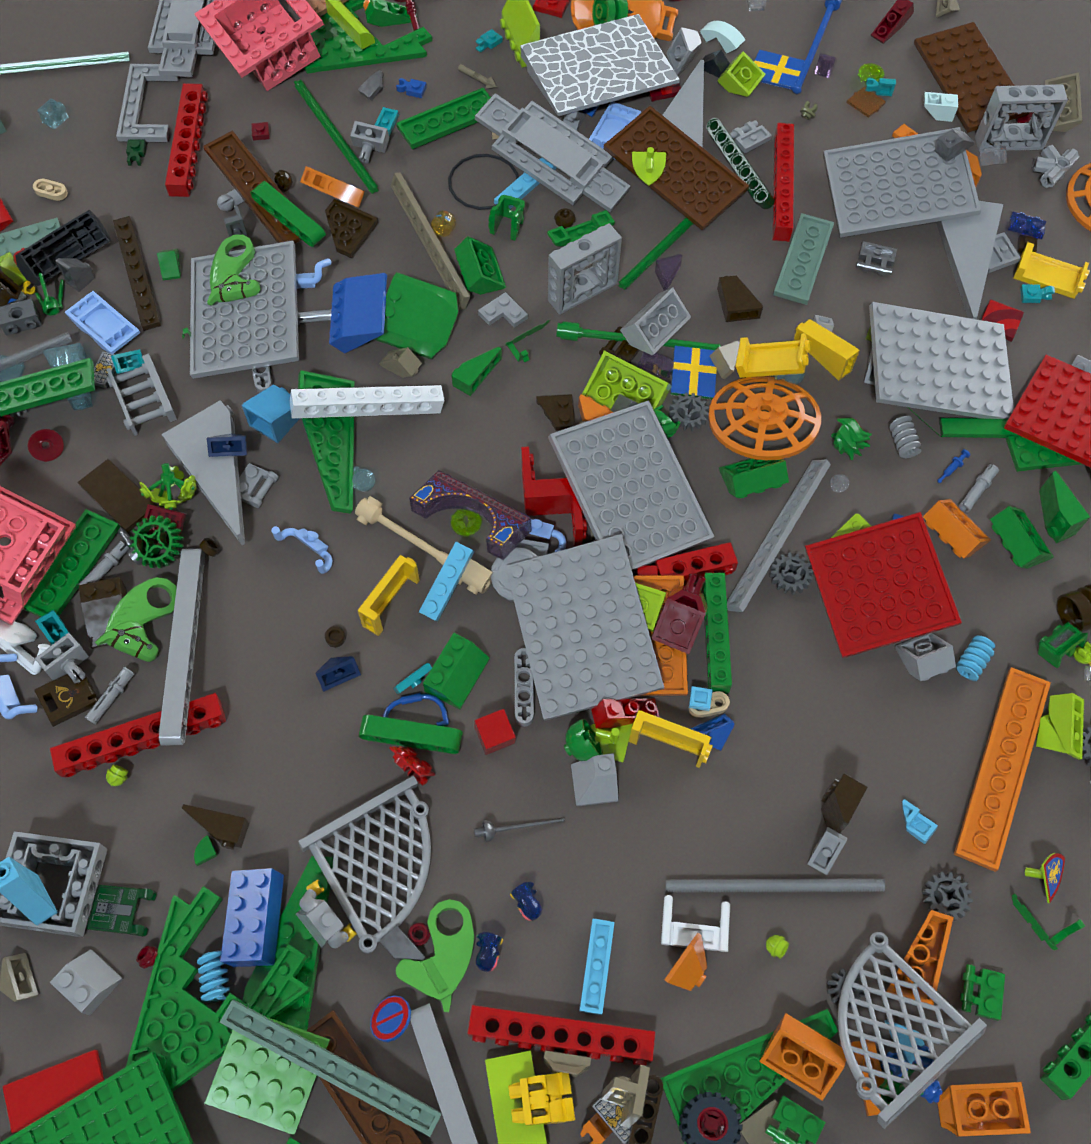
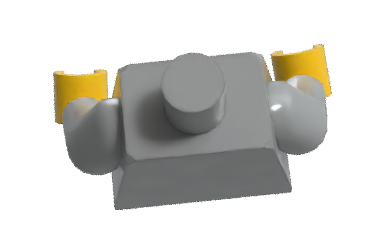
M318 880L306 887L307 891L299 903L301 910L296 915L321 948L327 943L332 948H338L357 935L351 928V923L343 928L344 925L324 900L315 899L317 895L324 891V888H320L318 885Z

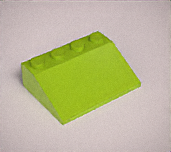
M507 0L502 9L500 26L505 30V37L510 41V48L515 52L516 61H519L521 68L527 67L521 58L520 45L540 40V24L529 0Z
M604 351L582 395L591 397L596 403L608 407L610 411L619 394L638 404L649 401L654 410L663 404L672 386L668 382Z

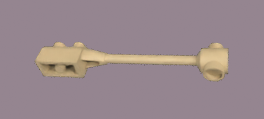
M371 496L359 502L355 510L358 521L364 525H367L368 522L370 524L376 522L383 524L434 556L437 561L444 565L449 554L437 550L382 515L381 502ZM470 559L458 584L461 585L464 582L469 585L467 590L475 595L478 592L483 594L492 583L491 576L493 572Z

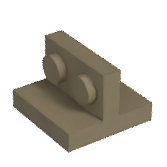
M640 1065L629 1078L624 1076L614 1077L603 1089L601 1100L623 1106L620 1126L630 1128L642 1116L650 1067Z

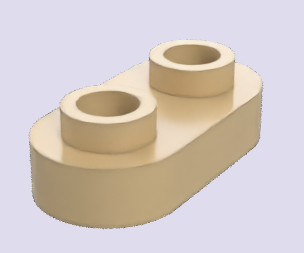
M38 179L33 184L35 193L41 197L60 201L66 198L68 194L66 187L62 183Z
M713 692L709 711H698L689 708V706L688 709L690 714L696 718L724 713L729 707L730 700L723 692ZM715 702H720L722 706H716Z

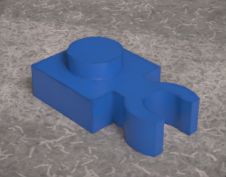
M400 78L399 85H396L398 92L406 91V95L422 98L427 88L426 82L414 79L407 82L405 79Z

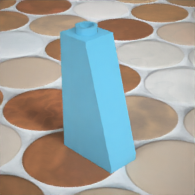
M10 857L0 862V893L27 918L38 926L58 913L39 875Z

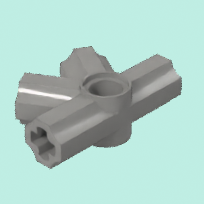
M1050 145L1042 150V157L1035 158L1032 171L1044 173L1040 178L1042 186L1045 188L1053 187L1059 180L1063 179L1066 172L1078 161L1080 156L1075 149H1067L1061 156L1057 149Z

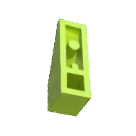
M1074 693L1052 695L1048 705L1049 717L1066 753L1078 760H1082L1084 699Z

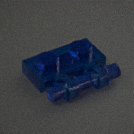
M1021 211L1019 213L1012 212L1008 230L1038 239L1043 238L1045 234V220L1040 219L1038 216L1031 217L1025 215Z

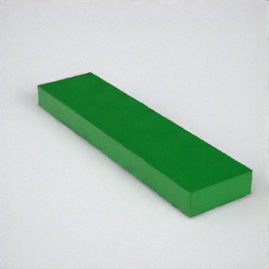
M941 418L939 421L941 437L1007 438L1008 436L1017 435L1004 429L1008 419Z

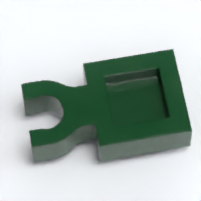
M145 139L128 140L126 149L128 166H132L133 161H136L137 165L141 166L140 157H145L146 151Z

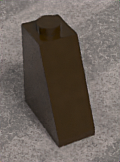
M737 275L719 277L717 290L725 322L760 319L763 305Z

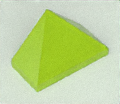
M10 252L0 257V270L19 286L28 281L18 269Z
M1044 715L1040 719L1036 747L1066 753L1049 715Z

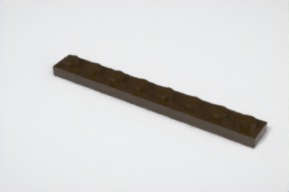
M130 216L113 220L143 331L160 327L161 323Z

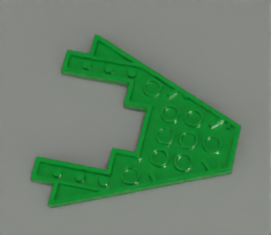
M348 0L344 2L345 7L359 20V17L354 12L364 8L365 0ZM326 13L321 18L324 25L311 33L321 57L303 69L308 74L427 57V52L422 46L432 42V36L422 27L384 46L374 36L375 43L361 49L336 21Z
M204 886L190 905L176 895L172 897L126 1064L127 1067L150 1052H155L172 1092L223 1056L232 1029L221 1024L220 1021L233 999L263 1016L274 1019L312 990L295 978L308 959V956L288 944L248 1004L234 994L229 993L218 1011L215 1012L187 992L186 988L197 974L198 969L183 959V956L223 900Z

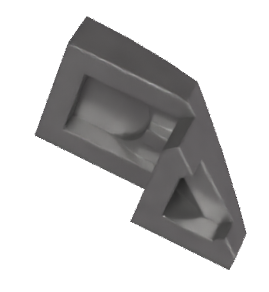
M379 70L371 75L359 87V92L372 101L377 93L384 89L382 84L383 73Z
M397 925L380 940L388 952L395 959H399V961L403 959L426 960L423 954Z

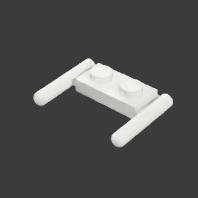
M671 895L664 897L662 945L687 948L696 934L699 933L702 935L704 950L728 952L729 902L724 901L721 903L719 928L716 926L671 922L673 897Z

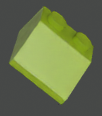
M742 51L730 63L717 82L729 93L748 97L766 74Z

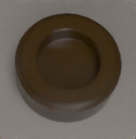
M204 538L200 543V548L209 556L215 557L220 551L218 544L210 538Z
M333 626L327 629L325 640L330 647L336 648L344 644L346 636L342 628Z

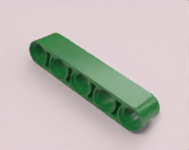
M262 181L250 192L255 202L310 247H314L326 236L325 231L320 225L266 181Z
M363 715L358 737L367 741L458 754L463 732L456 728L374 715Z

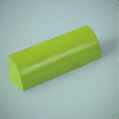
M325 0L327 13L361 49L375 43L374 36L340 0Z

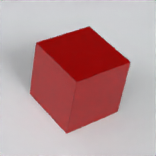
M504 709L474 720V728L485 755L515 744L516 737Z

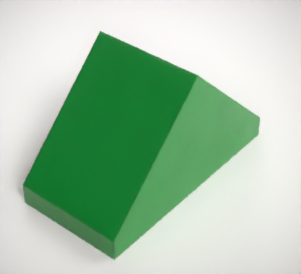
M178 248L159 251L157 257L163 281L181 278Z

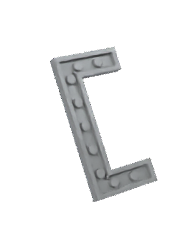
M130 64L116 135L118 141L128 142L130 139H145V142H168L169 125L138 124L145 82L178 81L179 76H160L158 72L160 64Z

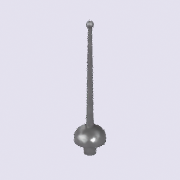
M561 818L495 828L490 821L484 820L482 821V828L474 829L475 837L484 836L485 842H490L494 838L495 832L564 822L565 819Z

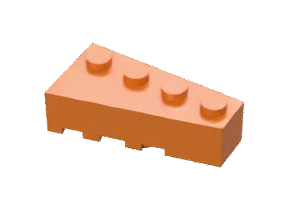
M931 910L903 960L937 991L954 917ZM898 968L896 972L898 980L913 984L914 982ZM890 983L886 992L897 995L895 985ZM900 986L903 997L915 1000L911 988ZM917 987L921 1002L934 1005V1001Z

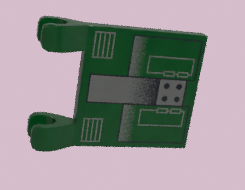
M98 885L87 929L145 937L148 928L143 925H133L139 899L155 901L157 893L151 889Z

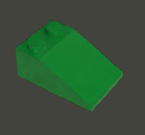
M1057 471L1052 472L1039 490L1045 529L1057 544L1076 535L1090 516Z

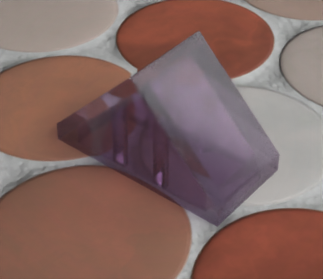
M820 53L815 74L830 78L837 63L836 57Z
M678 254L656 260L655 273L664 291L669 288L679 271L683 255Z

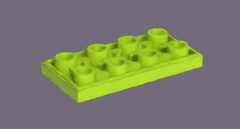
M531 1051L486 1059L485 1063L498 1144H547L544 1124L525 1125V1123L512 1122V1109L523 1108L522 1098L510 1099L508 1086L520 1082L522 1078L535 1076Z

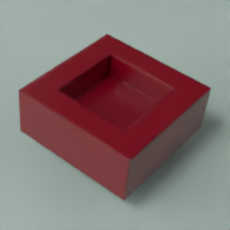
M268 122L251 123L253 141L270 139Z

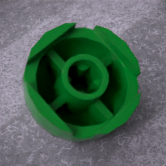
M581 719L568 728L565 735L566 744L564 748L569 756L573 755L579 761H587L594 756L603 755L600 742L597 743L595 739L596 733L587 720Z

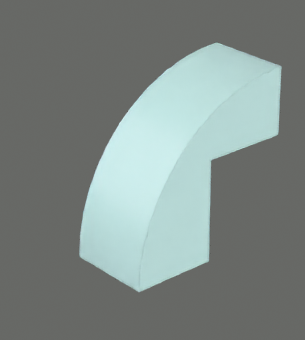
M722 21L709 22L700 31L706 42L717 38L726 54L737 49L745 41L743 35L735 27Z

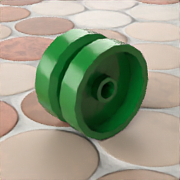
M594 0L592 8L594 25L628 17L627 0Z

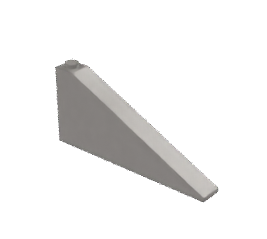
M700 60L663 114L666 119L701 147L703 146L704 60Z
M979 201L980 215L936 222L967 317L976 320L1003 209V204Z
M220 400L166 431L162 436L190 476H195L196 485L240 544L244 545L245 535L238 457L208 456L207 437L235 434V423L232 418L234 413L229 405L225 406Z

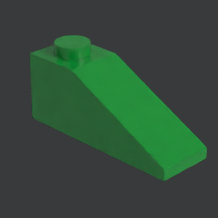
M494 348L462 363L451 375L453 386L471 396L501 361L502 348Z

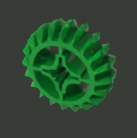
M150 516L149 520L147 518L142 519L143 524L136 523L138 530L132 529L135 536H130L129 539L133 540L134 543L130 544L129 547L135 548L131 554L138 553L137 561L143 558L142 565H149L150 568H155L156 566L157 568H163V565H170V560L176 561L174 555L181 554L178 551V547L183 548L184 546L179 541L184 538L183 536H178L181 529H175L177 526L175 522L170 523L171 519H164L163 516H158L157 518ZM159 526L158 530H155L153 534H147L150 529ZM167 533L169 535V544L166 541ZM151 539H157L161 545H155ZM144 541L147 544L146 549H144ZM161 549L166 550L160 557L153 558Z

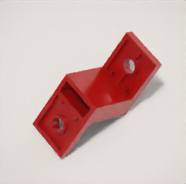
M521 447L525 516L571 513L574 547L582 545L583 540L586 539L587 523L568 479L535 480L534 456L529 453V447Z

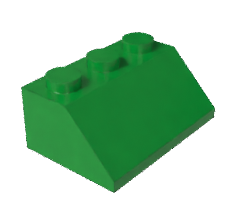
M467 236L454 249L467 290L481 295L505 289L506 285L493 248Z
M750 458L719 467L728 492L736 498H745L748 494L762 493L765 489L771 487L780 488L783 484L789 483L786 461L783 459L757 460Z
M1009 506L990 519L993 524L992 529L1003 539L1002 544L1006 550H1010L1012 553V560L1016 566L1028 569L1054 558L1024 510Z
M453 632L423 682L424 691L461 710L488 664L490 657L472 641Z

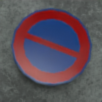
M395 995L381 1001L371 1017L370 1028L372 1034L383 1042L394 1041L400 1037L407 1029L411 1019L409 1003L403 997Z

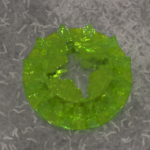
M868 63L860 67L858 76L861 77V81L873 78L879 82V78H884V70L879 65Z
M465 507L461 510H456L451 517L453 531L461 536L475 534L481 527L479 512L474 511L473 508L466 509ZM464 516H466L468 520H470L467 524L468 527H466V525L463 522L465 518Z

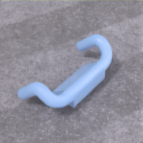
M327 258L318 262L315 265V273L296 274L297 288H315L316 283L322 278V268L331 265V260Z
M528 519L526 522H522V524H518V520H515L514 525L507 523L506 527H512L513 529L518 526V531L547 539L551 537L557 538L559 546L555 552L566 549L567 541L562 532L555 530L552 524L544 523L539 519Z
M278 527L272 528L271 531L277 541H282L288 536H294L325 560V563L319 559L315 564L321 574H325L330 570L333 562L332 556L327 552L328 546L318 539L319 535L316 532L307 531L304 528L300 530L287 528L280 532Z
M15 653L0 654V662L17 661ZM1 675V715L5 719H13L19 714L36 713V704L18 706L20 702L10 676Z

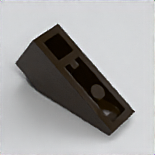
M183 804L182 809L220 842L222 847L234 850V847L242 848L249 826L246 818Z

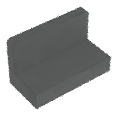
M234 205L236 215L224 218L229 237L232 235L247 236L237 205Z

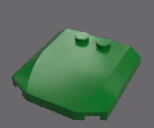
M396 272L386 294L384 334L373 340L399 349L408 347L412 353L432 360L440 350L447 346L458 317L456 293Z

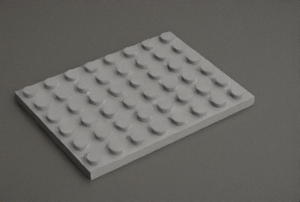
M960 127L952 128L961 131ZM951 129L825 150L823 155L840 238L980 215L981 208L966 150L948 162L936 152L938 137Z
M293 240L254 247V258L238 276L245 280H256L260 284V292L257 295L229 302L216 301L212 306L208 305L207 301L211 294L210 270L215 254L191 258L190 376L192 379L299 361L296 254ZM245 249L230 251L228 256L238 257L245 252Z
M872 302L869 305L877 403L982 419L1010 418L1014 411L1004 324Z
M649 401L552 433L548 436L596 541L621 534L632 571L714 538V534Z
M621 534L505 566L544 721L594 708L603 699H628L665 689Z

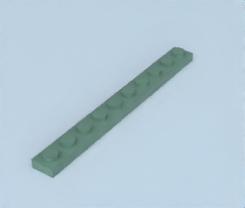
M234 999L220 1021L221 1024L429 1137L442 1114L433 1107Z

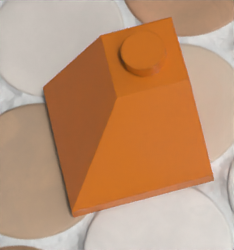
M697 933L664 979L667 983L689 991L695 985L697 987L701 986L707 977L703 974L707 969L702 935Z

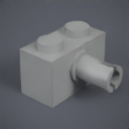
M358 121L354 122L350 136L353 146L362 147L359 157L361 162L364 163L365 159V163H369L372 150L382 153L386 152L389 141L387 128Z
M68 633L34 659L52 680L68 674L74 683H78L81 681L76 675L83 680L85 673L77 665L89 656L72 635Z

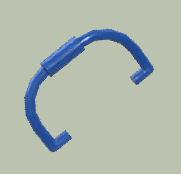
M417 693L402 696L386 707L383 717L388 718L390 711L399 704L404 705L422 701V699H429L436 702L442 712L443 721L436 722L437 726H447L449 724L447 710L443 702L438 697L430 694Z

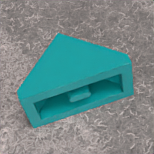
M140 349L111 356L118 375L132 371L145 363Z
M54 610L35 620L51 645L70 633Z

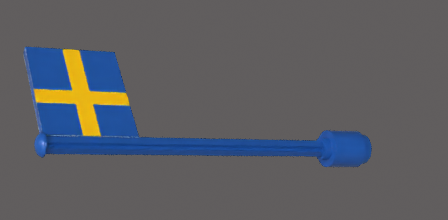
M842 0L825 1L827 10L806 60L759 50L754 63L766 74L760 82L790 89L795 94L801 93L802 85L833 11L839 9Z

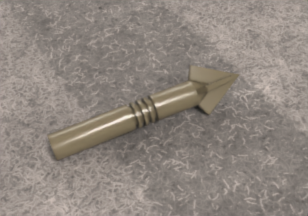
M462 64L458 66L459 71L485 84L486 89L497 87L491 76L486 78Z

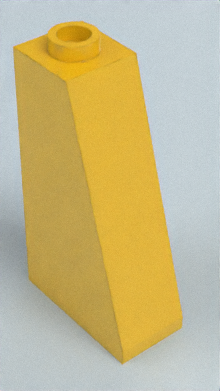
M811 319L805 323H800L796 327L794 340H800L801 334L805 333L807 340H810L811 350L808 353L838 381L852 371L860 351L858 348Z

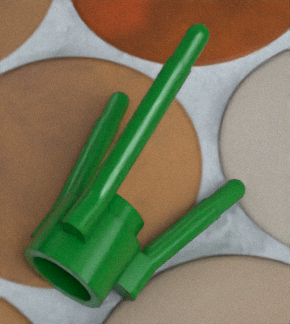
M39 273L45 296L44 301L39 293H35L42 307L43 313L50 316L57 315L60 312L59 309H63L64 280L60 281L57 301L54 297L48 295L43 274Z

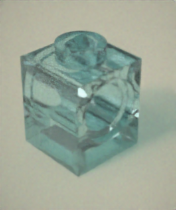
M52 98L37 110L42 122L54 130L68 119L65 106Z

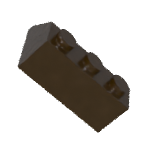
M843 774L840 779L835 778L821 799L824 802L821 812L826 827L841 833L849 824L868 787L846 774Z

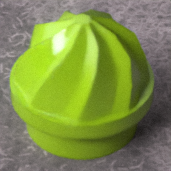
M115 764L106 771V779L111 786H120L128 778L126 776L128 770Z
M773 935L766 941V949L772 957L777 956L781 959L789 947V942L785 941L783 936Z

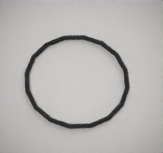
M474 154L460 160L452 168L449 174L448 186L455 200H457L466 207L478 210L492 209L493 206L479 207L467 204L466 202L457 197V195L452 189L451 178L455 169L458 166H460L463 162L477 157H490L499 159L511 167V169L515 173L516 179L519 178L518 172L516 171L514 166L500 156L492 154Z

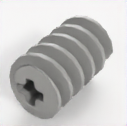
M911 416L897 418L889 427L898 454L901 458L905 459L921 453L919 448L921 443L918 441V435H915L917 432L913 428L914 423L911 422Z

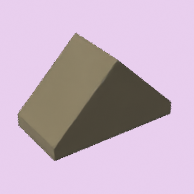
M739 341L721 346L710 355L713 364L723 379H726L734 372L740 345Z

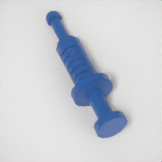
M963 449L961 451L962 455L959 458L954 457L952 463L944 470V475L937 482L941 483L946 476H950L958 467H962L964 465L963 459L970 457L969 451Z

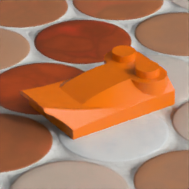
M1022 1082L949 1085L940 1095V1101L937 1103L941 1127L951 1131L957 1137L1031 1133Z

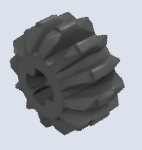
M843 968L839 970V974L833 972L831 974L833 980L827 981V985L832 987L827 990V994H834L835 996L831 1000L833 1003L840 999L841 989L847 976ZM858 974L854 983L862 985V983L858 982V980L860 979V975ZM852 988L855 999L861 1000L860 997H865L863 990ZM849 1002L848 1008L852 1009L851 1003Z

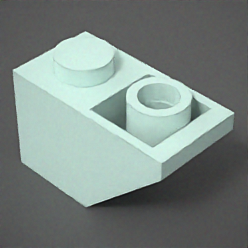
M925 92L924 107L935 120L952 122L958 109V95Z

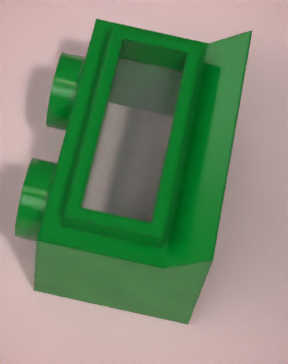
M1068 622L1064 626L1058 625L1053 630L1051 636H1044L1039 641L1038 655L1055 668H1059L1061 659L1065 654L1071 657L1075 653L1077 645L1082 649L1084 648L1088 633H1082Z

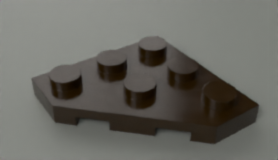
M333 199L325 210L336 251L349 258L354 256L379 223L377 217L336 199Z

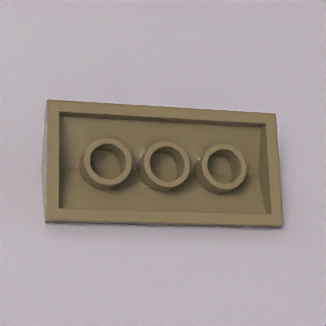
M1079 72L1045 80V85L1063 84L1068 99L1053 131L1067 132L1083 122Z

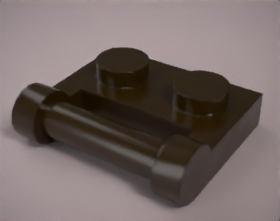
M617 327L614 332L622 333L620 330L622 327ZM610 340L599 351L600 356L606 351L631 363L640 350L629 345L627 340H623L614 352L612 349L618 341Z

